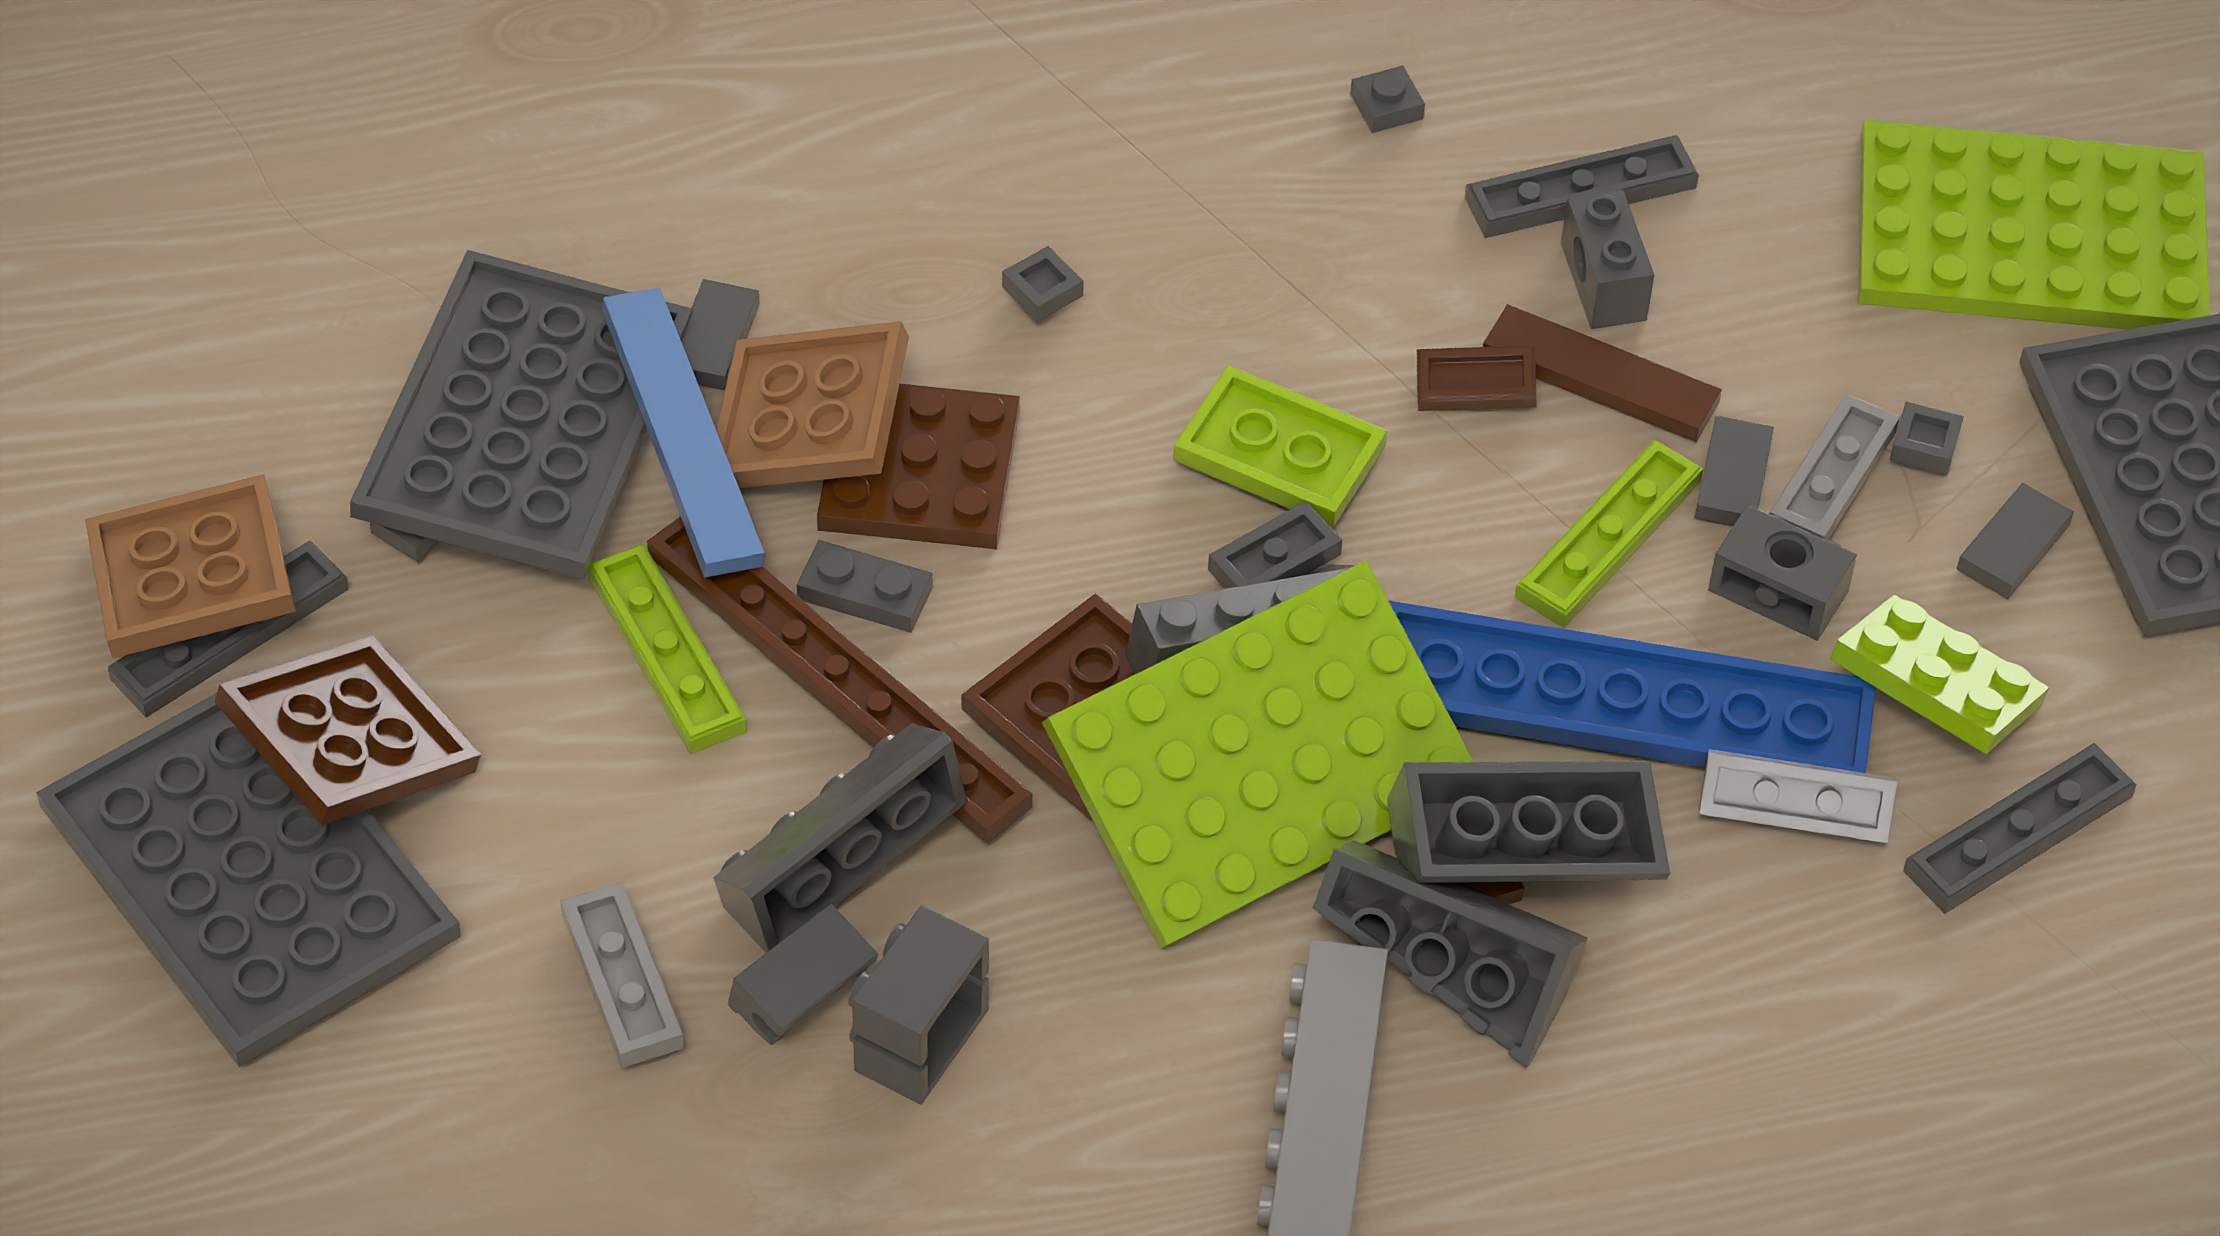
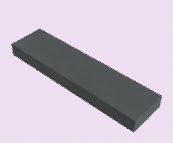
M1678 135L1469 183L1466 184L1465 200L1484 238H1489L1564 220L1567 197L1623 189L1628 204L1695 189L1697 188L1699 174Z
M309 540L284 556L296 612L125 655L107 667L110 680L145 717H148L349 590L347 577Z
M2093 743L1906 858L1903 872L1946 914L2132 798L2137 784Z

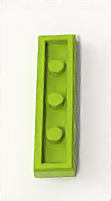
M1654 439L1516 584L1514 598L1565 628L1701 482L1703 468Z
M644 543L591 563L588 570L589 579L688 752L693 754L746 733L745 716Z

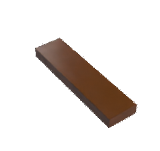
M1509 304L1506 305L1483 342V347L1535 345L1537 379L1695 442L1699 439L1720 402L1721 388Z

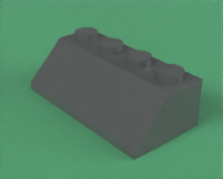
M913 723L897 735H889L883 738L874 746L869 757L848 773H841L830 779L821 790L819 796L798 812L793 811L784 815L775 823L770 834L749 850L735 853L725 862L720 873L713 877L723 908L767 953L828 905L832 904L834 907L967 803L953 740L945 732Z
M1650 761L1404 762L1387 798L1395 855L1418 883L1667 880L1670 875Z

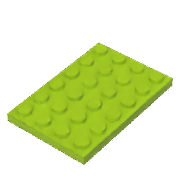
M1864 119L1861 133L1858 304L2127 330L2209 316L2210 296L2204 151Z
M1367 560L1048 717L1042 722L1160 949L1330 862L1335 848L1352 840L1365 844L1392 830L1387 798L1404 762H1474Z

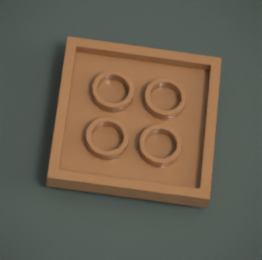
M902 321L736 340L716 431L739 488L881 474L909 335Z
M265 474L85 519L106 641L112 658L143 652L152 648L296 612Z

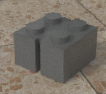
M923 905L918 908L907 925L899 923L892 930L886 941L881 961L873 972L866 970L857 978L849 995L848 1005L852 1007L853 1020L849 1039L853 1042L854 1071L922 1105L989 1010V978L985 977L989 972V938Z

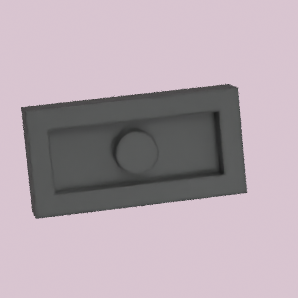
M1305 501L1209 554L1208 570L1225 589L1303 576L1340 556L1342 539Z
M818 540L796 585L797 596L810 604L912 633L933 588V573Z

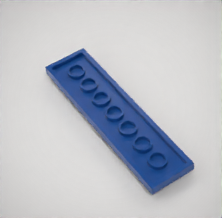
M1389 601L1449 716L1457 727L1706 767L1708 749L1866 773L1876 687L1858 676Z

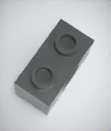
M1624 190L1567 197L1561 246L1590 328L1596 329L1647 321L1655 275Z
M1747 504L1715 553L1708 591L1818 641L1849 591L1857 554L1842 548L1832 540L1822 539L1787 523L1777 515L1767 514Z

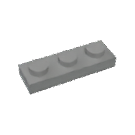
M1846 393L1771 509L1770 514L1777 515L1787 523L1822 539H1829L1896 434L1900 417Z
M1708 749L1699 814L1888 843L1898 781L1895 777Z
M619 882L560 900L562 916L621 1068L684 1049L683 1033L623 883Z

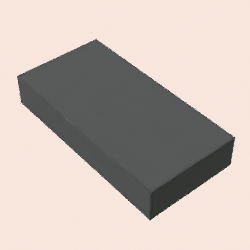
M706 279L702 280L692 305V315L681 340L699 385L725 390L736 340L747 338L760 305L759 290Z
M1715 416L1695 513L1696 519L1734 526L1747 504L1758 509L1774 426Z
M2022 483L1960 555L1957 570L2009 599L2069 527L2074 511Z

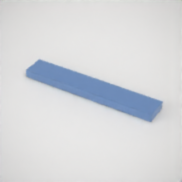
M655 288L603 297L602 312L704 578L763 567L764 550L661 289Z

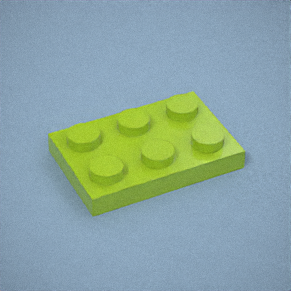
M1227 365L1175 442L1173 460L1288 509H1292L1307 501L1329 526L1334 527L1385 448L1387 430Z
M1894 594L1836 641L1829 658L1985 754H1988L2041 707L2050 688L2031 677L2030 673L2022 666L2006 662L1981 647L1970 635L1951 629L1928 615L1920 605L1903 600Z

